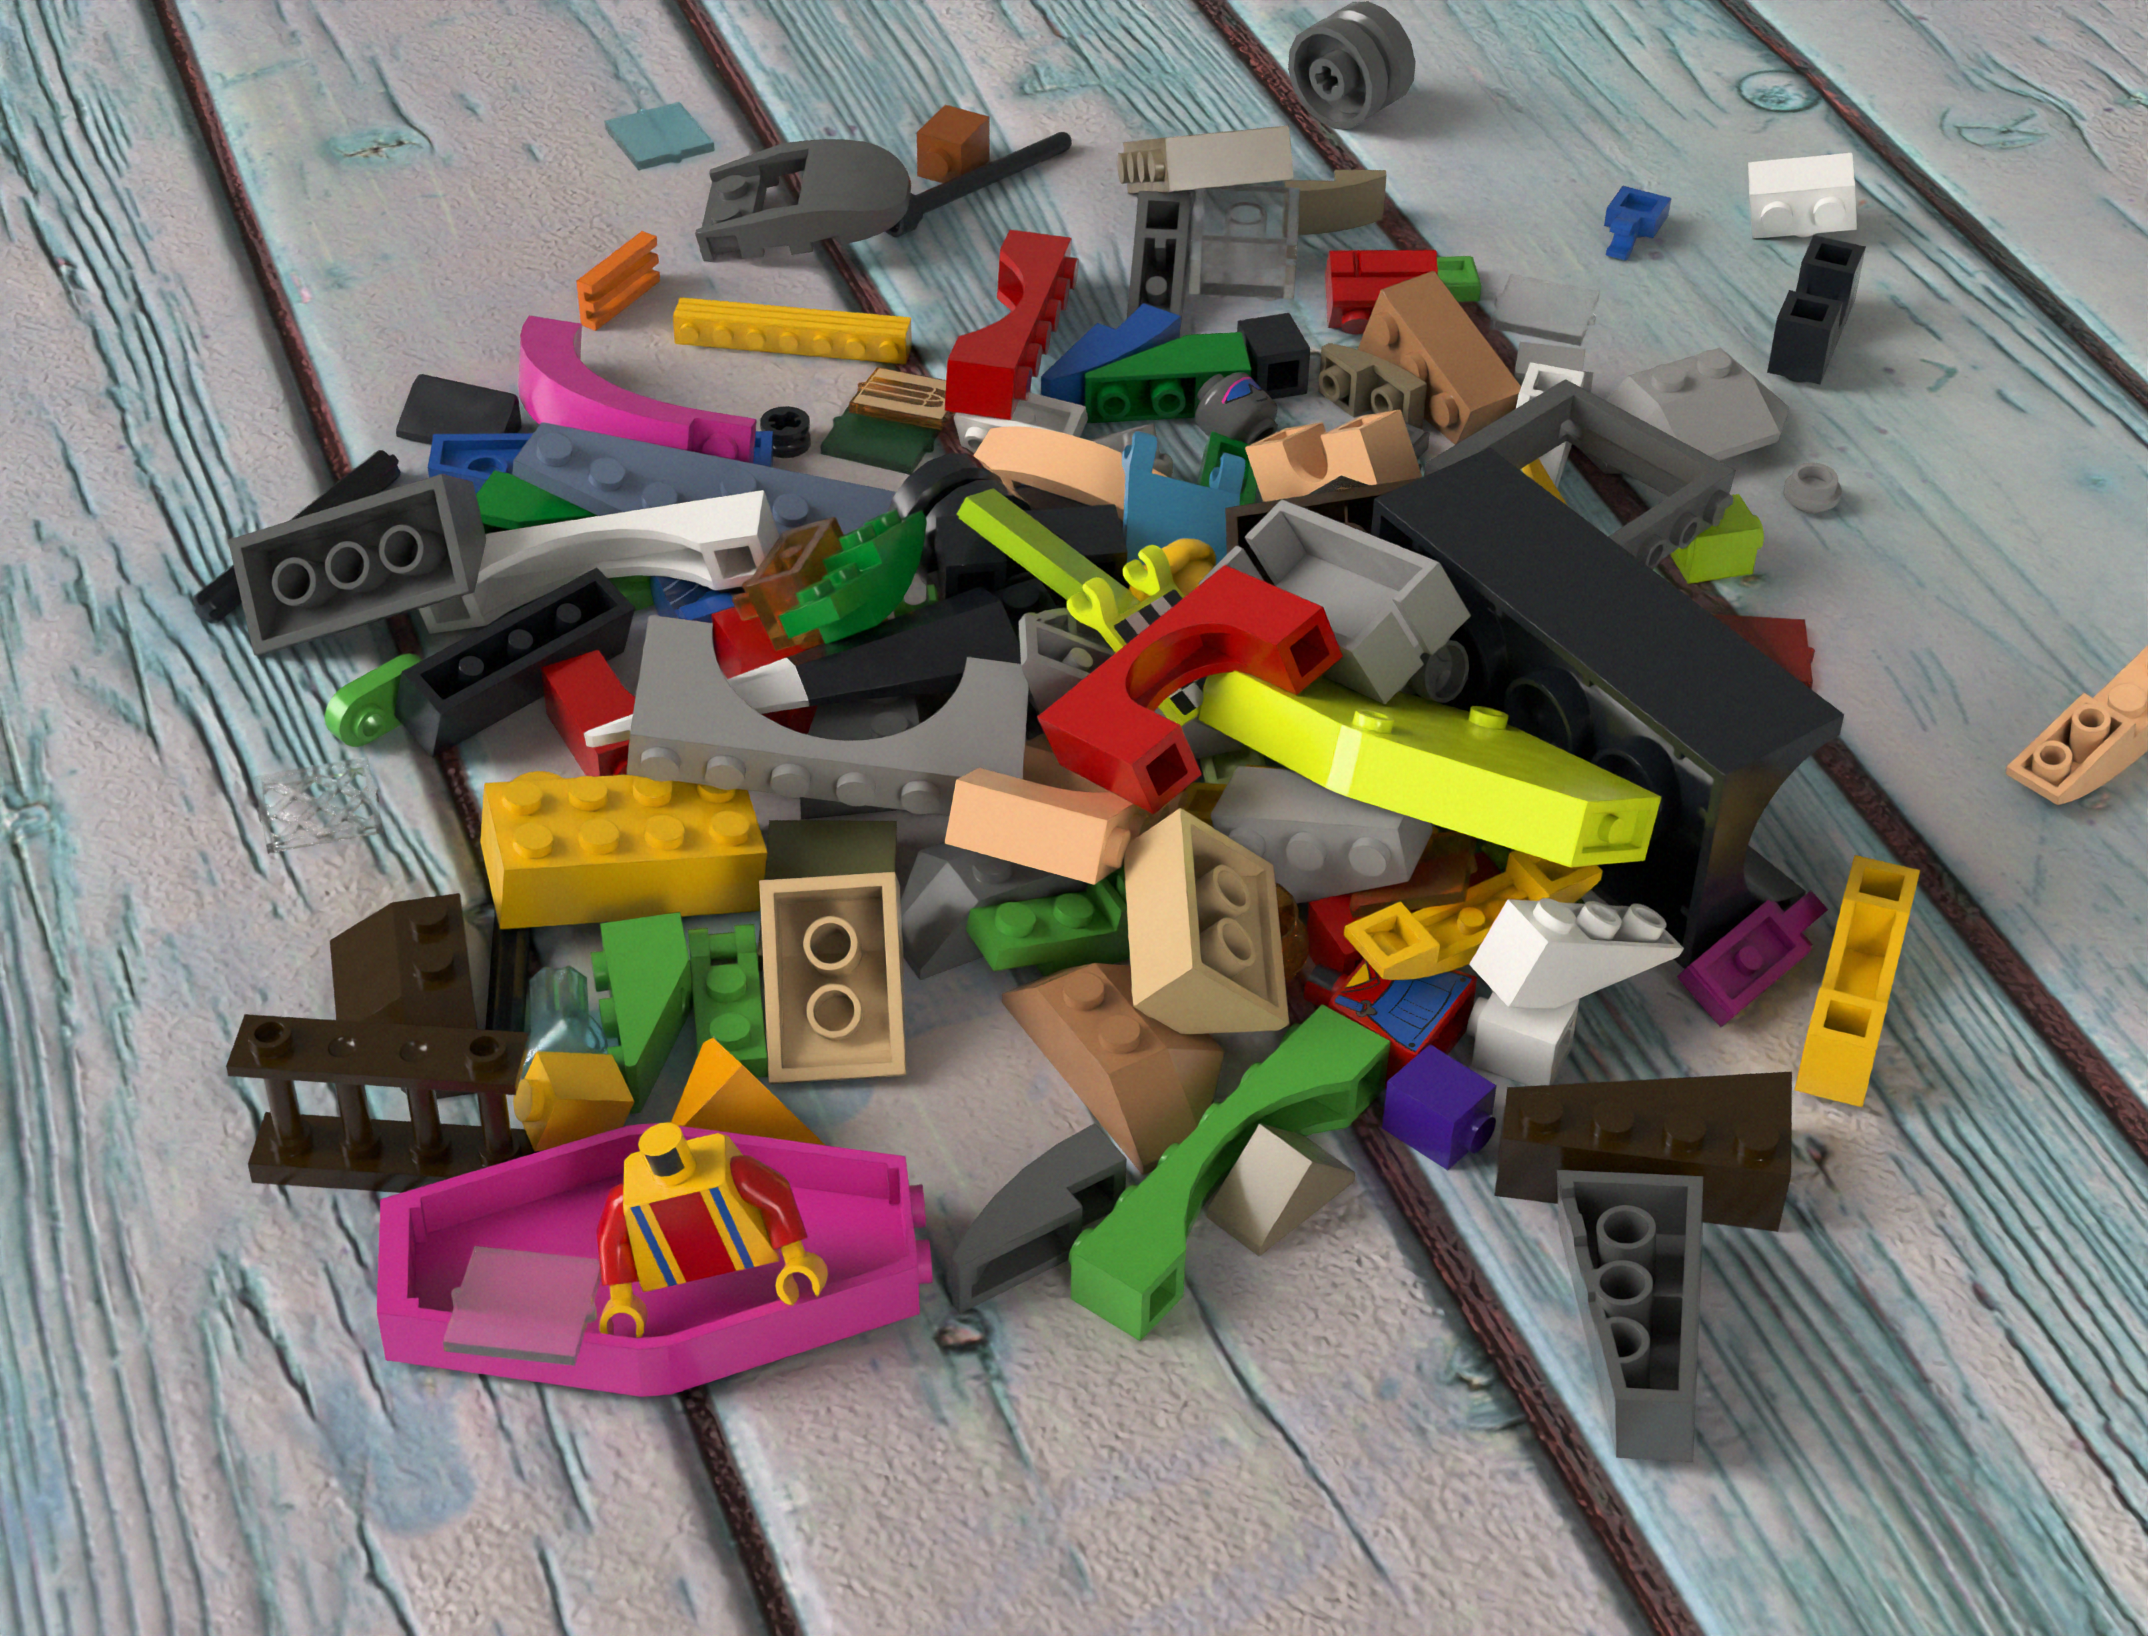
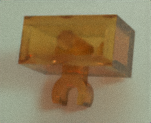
M836 517L783 531L752 578L743 582L742 586L746 593L732 598L742 620L760 618L776 651L799 645L802 649H810L824 643L819 628L788 639L778 616L799 603L795 595L796 592L822 581V576L827 574L822 560L842 548L838 538L844 534Z

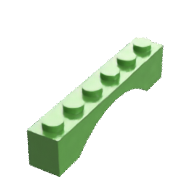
M1323 1004L1302 1024H1293L1284 1034L1279 1047L1263 1063L1255 1062L1248 1068L1241 1079L1239 1087L1222 1103H1213L1203 1114L1198 1127L1181 1144L1173 1143L1165 1150L1153 1172L1138 1186L1133 1184L1127 1187L1118 1198L1113 1211L1095 1229L1089 1227L1077 1237L1068 1257V1262L1071 1265L1070 1299L1141 1341L1184 1297L1188 1236L1200 1210L1225 1181L1258 1125L1263 1124L1304 1136L1347 1128L1385 1089L1390 1041Z

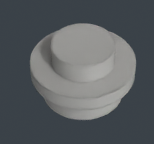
M1803 463L1798 465L1786 479L1783 493L1786 500L1798 510L1816 514L1834 508L1840 501L1842 488L1838 482V475L1832 468L1820 463Z

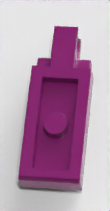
M1812 890L1785 912L1774 900L1770 901L1768 899L1676 977L1714 1021L1722 1027L1813 950L1811 948L1813 944L1802 932L1827 912L1828 909Z

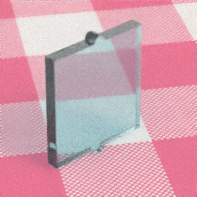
M680 102L649 110L639 109L637 113L604 121L605 130L638 171L670 162L677 164L682 159L715 151L712 139Z

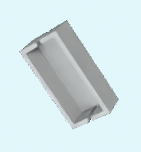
M1283 499L1245 536L1248 544L1276 587L1324 607L1343 657L1325 671L1322 676L1380 703L1386 704L1424 665L1420 659L1423 652L1433 655L1448 642L1454 632L1471 616L1440 562ZM1235 546L1198 584L1203 583L1224 565L1262 581L1264 580L1245 550Z

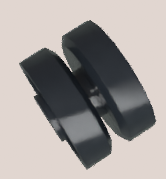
M948 453L927 461L907 477L893 496L888 511L897 509L900 518L923 511L927 524L924 546L916 573L925 585L926 575L936 571V517L958 516L957 512L967 496L993 488L1023 511L1032 510L1029 503L1014 489L1003 484L1000 476L986 463L969 453Z

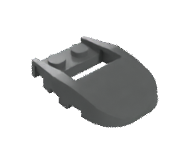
M819 139L781 143L710 169L709 175L712 181L702 227L696 229L695 235L703 261H713L715 254L740 250L743 259L764 257V248L789 246L791 255L813 252V241L835 237L836 241L841 245L865 240L887 231L904 217L909 206L911 180L906 168L895 155L872 143L845 139ZM804 171L798 205L763 210L767 188L779 185V176Z

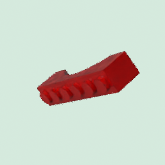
M1009 230L1000 249L997 299L1011 312L1000 321L985 328L958 336L947 359L944 411L1011 420L1019 400H1028L1032 377H1038L1042 354L1047 355L1049 350L1051 332H1057L1060 311L1066 310L1070 289L1074 290L1076 286L1079 259L1070 257L1072 238Z

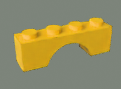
M1854 855L1823 981L1818 990L1807 1031L1795 1091L1863 1107L1920 870Z

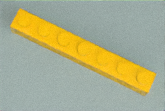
M684 297L679 298L673 313L675 344L895 364L907 363L912 346L911 317Z

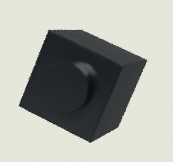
M1290 313L1239 320L1237 332H1242L1251 367V378L1271 399L1307 394L1310 347Z

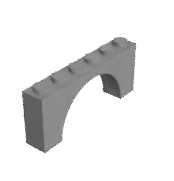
M654 615L648 616L630 730L627 775L647 777L655 781L672 780L711 785L724 790L742 789L774 793L787 798L805 797L843 802L850 806L868 805L907 810L920 815L938 814L950 816L956 780L977 768L1023 779L1029 686L1021 664L967 657L964 674L955 693L936 714L926 721L906 731L882 738L853 741L831 740L806 735L781 726L748 705L730 686L718 665L712 640L713 623Z

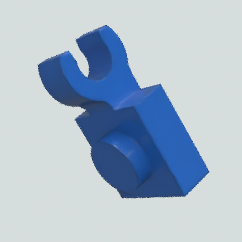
M1622 186L1606 209L1604 226L1610 227L1609 232L1614 233L1613 240L1606 250V256L1626 261L1631 255L1636 238H1654L1669 216L1672 198Z

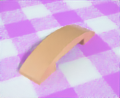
M1012 426L990 429L974 454V457L986 463L1000 476L1003 484L1012 489L1021 486L1023 483L1090 506L1115 504L1118 517L1123 521L1125 472L1122 467L1121 452L1061 432L1033 427ZM1152 469L1153 474L1165 476L1161 472Z

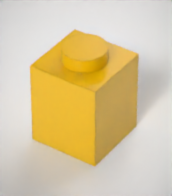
M536 1051L525 1078L519 1082L517 1093L514 1095L513 1106L515 1116L522 1122L534 1151H543L623 1127L635 1101L612 1054Z

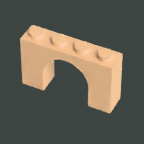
M1042 733L1025 742L1023 779L977 768L956 780L945 844L1095 885L1124 865V855L1128 844L1179 808L1184 809L1187 804V793L1184 791L1180 792L1158 812L1152 814L1060 766L1046 735Z

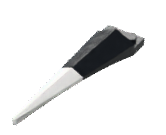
M1038 578L1013 584L993 592H989L982 586L884 621L877 626L832 643H824L729 678L727 681L735 692L760 714L864 699L955 692L963 677L967 657L1021 664L1020 619L1026 613L1033 612L1038 614L1045 610L1058 609L1042 581ZM633 714L585 732L586 746L599 747L629 740Z

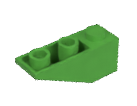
M680 912L600 923L603 951L590 952L596 992L609 991L610 998L599 999L604 1040L613 1038L618 1040V1046L607 1047V1054L613 1055L635 1101L630 1114L641 1113L693 1008L690 960Z

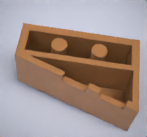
M1435 271L1381 289L1357 350L1391 362L1427 383L1424 419L1456 445L1516 409L1521 389L1520 384Z

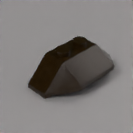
M460 893L392 902L329 940L336 1020L478 1029ZM401 1088V1091L406 1094V1089ZM435 1090L437 1099L475 1094V1092Z

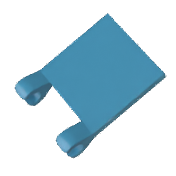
M1135 431L1132 436V445H1127L1122 452V467L1125 472L1123 536L1128 551L1127 563L1138 559L1142 565H1146L1138 556L1141 549L1148 545H1156L1163 548L1178 539L1189 538L1199 539L1210 545L1216 554L1217 565L1227 555L1225 508L1240 506V492L1245 472V460L1236 455L1223 453L1220 458V467H1214L1210 474V488L1153 474L1152 469L1157 449V437L1152 434Z

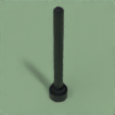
M1058 132L917 195L910 193L906 214L896 225L885 232L892 237H899L917 228L919 222L923 219V214L1069 150L1072 145L1070 135L1066 132Z

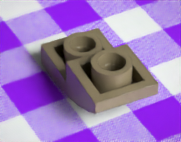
M1335 170L1334 181L1284 180L1283 235L1337 232L1383 220L1386 170Z
M1333 343L1322 346L1319 393L1353 418L1369 410L1376 414L1401 409L1405 423L1423 429L1426 382L1405 369L1369 353Z

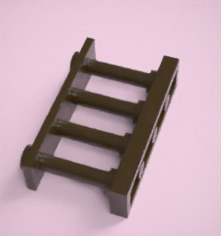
M244 1014L226 1065L228 1076L263 1078L270 1112H265L248 1162L252 1183L402 1193L540 1152L534 1151L525 1129L511 1128L506 1095H516L530 1045L529 1033ZM294 1081L334 1083L341 1117L301 1114ZM365 1085L405 1088L411 1121L371 1119ZM435 1090L477 1093L481 1126L441 1124Z

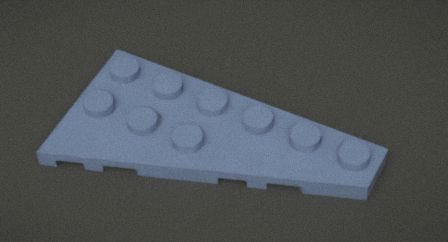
M541 422L515 457L512 471L513 476L598 516L764 490L780 536L774 581L747 586L781 603L783 597L789 591L822 581V576L827 574L822 560L842 548L838 538L863 527V523L888 512L892 498L896 494L895 491Z

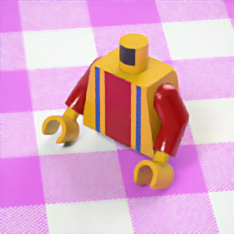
M670 1122L656 1124L642 1134L638 1143L640 1151L631 1153L624 1160V1182L609 1191L596 1230L602 1286L610 1285L611 1296L600 1319V1333L614 1335V1324L611 1317L617 1313H627L636 1322V1338L642 1337L647 1323L648 1311L645 1303L639 1297L633 1295V1282H639L643 1292H648L780 1261L779 1248L786 1263L778 1275L775 1285L781 1300L793 1306L799 1298L798 1285L792 1275L794 1272L803 1273L809 1277L812 1282V1289L818 1297L826 1284L828 1276L827 1265L821 1257L804 1249L802 1240L807 1239L808 1235L790 1183L784 1175L750 1155H742L731 1138L724 1134L715 1133L686 1140L681 1128Z

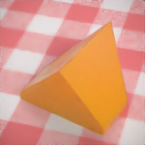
M714 1038L703 1042L670 1123H674L677 1126L825 1145Z

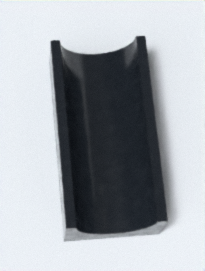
M1487 448L1374 498L1371 535L1440 562L1471 615L1449 639L1461 644L1468 655L1469 671L1467 681L1455 699L1446 703H1438L1470 712L1471 706L1487 707L1504 712L1509 716L1508 725L1516 727L1661 796L1645 861L1597 865L1603 871L1601 881L1591 889L1608 905L1630 907L1632 904H1641L1657 912L1666 922L1665 930L1684 948L1680 956L1673 960L1686 969L1768 899L1770 901L1774 900L1785 912L1806 894L1803 888L1748 844L1764 809L1785 780L1812 753L1840 735L1844 714L1491 448Z

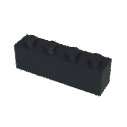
M595 568L402 671L394 716L433 758L544 696L541 667L595 650H599L606 661L623 653L635 607L598 568Z

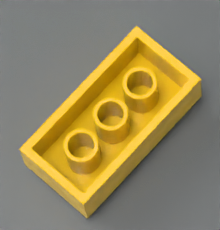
M633 775L580 776L577 778L484 783L480 843L500 929L613 922L680 912L681 917L760 911L759 880H764L768 852L748 790H724L711 785L672 780L655 781L647 777Z

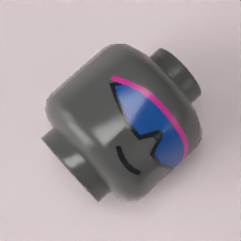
M1244 372L1233 373L1225 378L1221 374H1217L1200 388L1197 394L1200 403L1196 409L1195 422L1208 437L1213 431L1230 439L1251 445L1276 433L1278 424L1275 422L1278 411L1277 404L1248 374Z

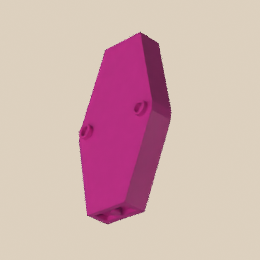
M659 1123L627 1125L380 1199L377 1318L385 1360L639 1397L675 1394L919 1315V1284L932 1283L929 1239L915 1240L914 1228H926L923 1185H909L906 1156L679 1126L686 1140L715 1133L727 1135L742 1155H750L784 1175L790 1183L808 1235L807 1239L802 1240L804 1249L807 1252L815 1253L823 1259L827 1265L828 1276L825 1286L817 1297L808 1276L799 1272L792 1273L798 1285L799 1298L793 1306L784 1303L778 1296L775 1286L777 1277L786 1264L779 1248L780 1261L648 1292H643L639 1282H633V1295L639 1297L645 1303L648 1311L646 1327L641 1338H636V1322L627 1313H617L611 1317L614 1324V1335L600 1333V1319L611 1296L610 1285L602 1286L596 1230L609 1191L624 1182V1160L631 1153L640 1151L638 1143L642 1134L650 1127Z

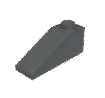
M1139 191L1127 318L1144 303L1179 315L1182 322L1193 231L1191 193Z

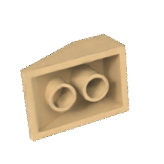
M895 872L759 880L769 1084L907 1076L900 885Z

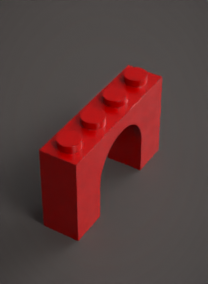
M1224 565L1038 715L1037 718L1060 766L1155 814L1202 775L1180 724L1155 713V710L1167 697L1197 679L1219 673L1233 672L1234 670L1253 675L1292 694L1298 695L1339 661L1343 655L1323 606Z
M767 597L711 614L714 652L718 665L727 679L806 650L796 636L788 639L778 617L780 614ZM595 650L541 667L546 714L584 774L593 777L627 775L629 740L599 747H588L584 738V733L588 730L632 715L634 711L636 697L624 688L600 651ZM818 705L763 713L762 715L781 726L799 733L808 734Z

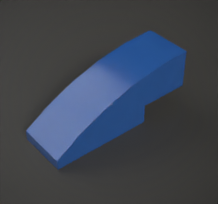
M1143 303L1117 329L1096 323L1041 376V395L1084 406L1085 373L1180 338L1181 316Z

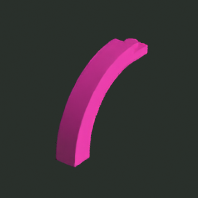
M530 315L524 322L520 334L519 398L525 410L539 425L541 422L753 463L756 419L669 404L620 388L596 375L580 360L582 324Z

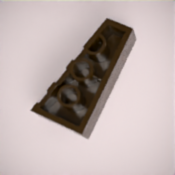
M1792 1071L1507 1087L1499 1141L1494 1196L1558 1204L1557 1170L1703 1176L1704 1223L1778 1232L1791 1179Z

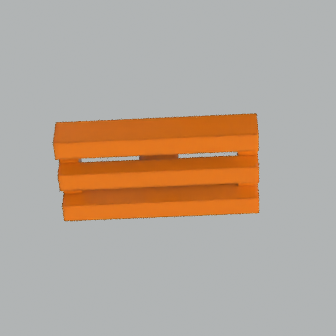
M641 231L576 280L582 326L597 331L660 282V272L652 269L659 264L658 254L651 252L657 246V236Z

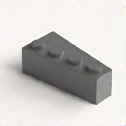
M1557 1170L1559 1232L1616 1458L1693 1462L1703 1243V1176Z

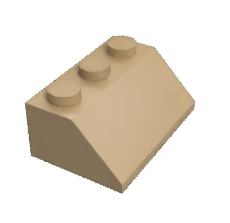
M1179 808L1128 844L1124 855L1133 1007L1180 1034L1281 1030L1289 1025L1274 865L1184 809Z

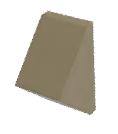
M1259 1124L1208 1207L1207 1218L1260 1257L1355 1182V1172L1306 1136Z

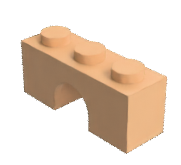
M1401 409L1360 416L1327 433L1323 422L1285 428L1245 447L1263 502L1422 477Z

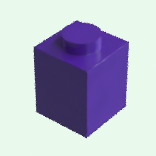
M1430 1044L1387 1081L1382 1129L1448 1171L1469 1151L1471 1153L1479 1152L1490 1140L1496 1127L1493 1108L1497 1085Z

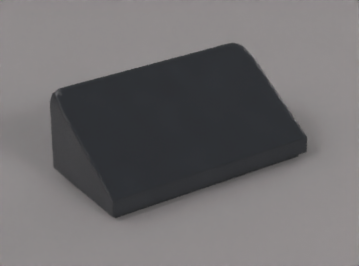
M419 374L412 384L399 419L396 436L432 445L433 434L518 433L522 429L519 399L512 393Z

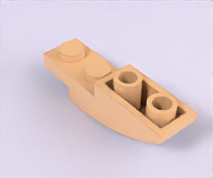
M2148 645L2094 697L2086 693L2079 696L2007 765L2006 775L2054 804L2061 805L2081 798L2103 786L2148 751Z

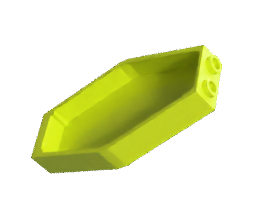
M1236 670L1210 675L1205 680L1203 688L1204 697L1198 720L1336 793L1568 867L1645 861L1661 796L1516 727L1508 725L1509 716L1504 712L1481 706H1471L1470 712L1401 692L1395 693L1386 704H1383L1322 675L1298 695L1292 694L1258 677Z

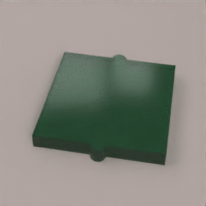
M856 395L841 417L833 418V428L820 445L821 454L911 475L924 455L934 451V441L946 424L945 415L942 419L854 403L853 401L858 396Z

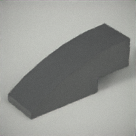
M1095 1123L1056 1144L1024 1167L990 1200L970 1225L951 1257L952 1305L959 1314L1068 1261L1072 1245L1082 1233V1227L1113 1211L1118 1198L1126 1189L1127 1159Z

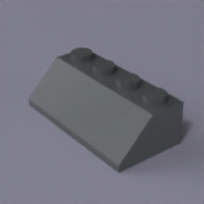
M440 474L228 539L254 656L266 655L474 593L486 544V535L473 482Z

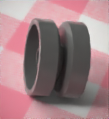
M1366 1L1352 2L1298 34L1289 50L1288 70L1293 89L1307 111L1319 122L1332 128L1351 129L1407 94L1414 81L1416 61L1411 41L1400 22L1385 8Z

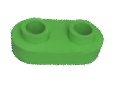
M415 654L400 655L340 688L329 701L325 711V725L327 729L346 745L360 747L402 725L394 716L401 673L423 659Z

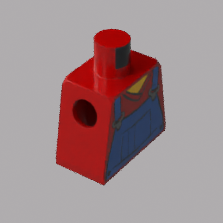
M1365 959L1359 963L1350 976L1320 963L1313 969L1304 989V999L1319 1007L1323 1004L1390 1041L1386 1089L1387 1081L1430 1044L1447 1055L1451 1052L1467 1031L1468 1021L1474 1007L1477 977L1458 970H1452L1417 979L1388 980L1382 979Z

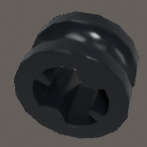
M790 406L776 407L765 412L760 418L761 431H773V457L793 458L802 455L810 448L811 438L808 432L810 429V418L805 411Z

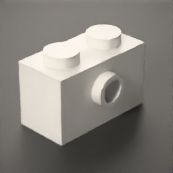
M1852 153L1748 162L1752 239L1791 235L1804 238L1813 236L1816 233L1857 230Z

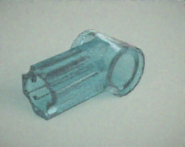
M570 965L556 969L544 967L529 981L531 1036H529L530 1045L522 1073L526 1076L536 1051L603 1054L607 1050L608 1042L600 1025L589 1015L587 977Z

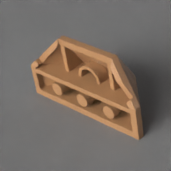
M1092 963L1065 968L1002 993V1004L1142 1175L1154 1171L1165 1150L1173 1143L1181 1144L1198 1127L1203 1114L1213 1104L1224 1061L1223 1049L1209 1033L1180 1034L1134 1008L1131 992V966Z

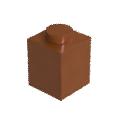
M944 105L916 132L918 177L944 183L979 168L990 160L989 116Z

